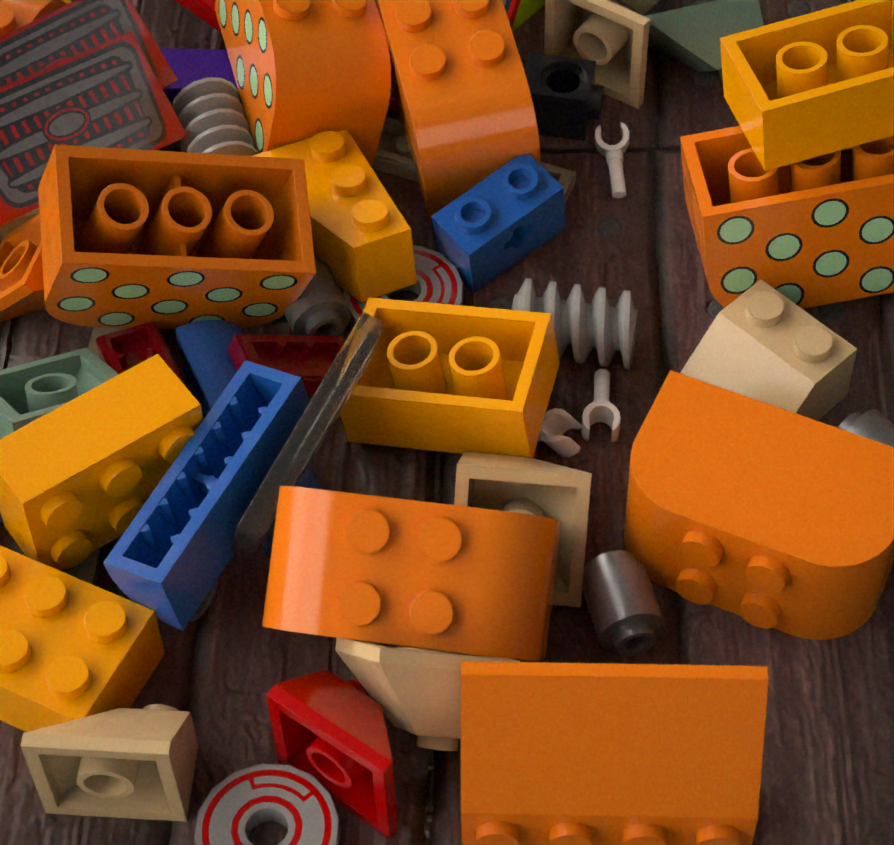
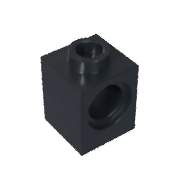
M529 52L524 71L532 97L539 135L585 141L590 118L600 120L604 100V85L595 84L596 61Z

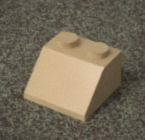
M760 279L718 313L680 373L818 421L847 396L857 348Z

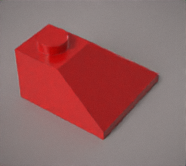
M327 669L275 684L266 694L278 764L290 765L314 776L329 792L334 802L390 839L398 829L393 761L382 705L372 699L359 681L351 679L345 682Z

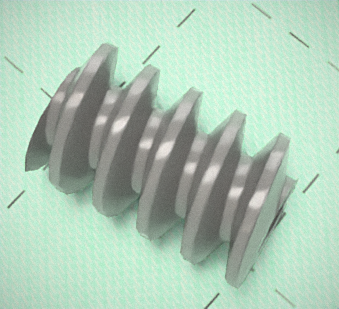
M207 77L187 85L174 98L172 108L187 134V137L179 141L181 152L242 156L258 154L254 146L253 136L249 131L248 120L244 116L243 105L239 100L238 89L232 82L223 78Z
M525 278L518 294L514 295L511 310L551 313L559 359H561L568 344H571L575 362L582 364L586 361L594 347L597 351L600 366H609L616 352L621 351L625 369H631L638 324V309H634L630 291L623 290L616 306H610L606 288L599 287L591 303H585L581 284H574L567 299L561 300L556 281H550L542 297H537L532 278Z

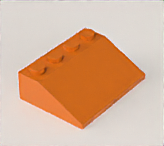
M461 661L462 845H752L759 811L769 683L768 666Z

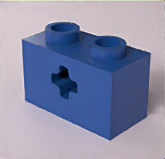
M530 154L515 157L431 216L437 252L441 253L456 266L462 282L473 293H476L566 228L564 187Z

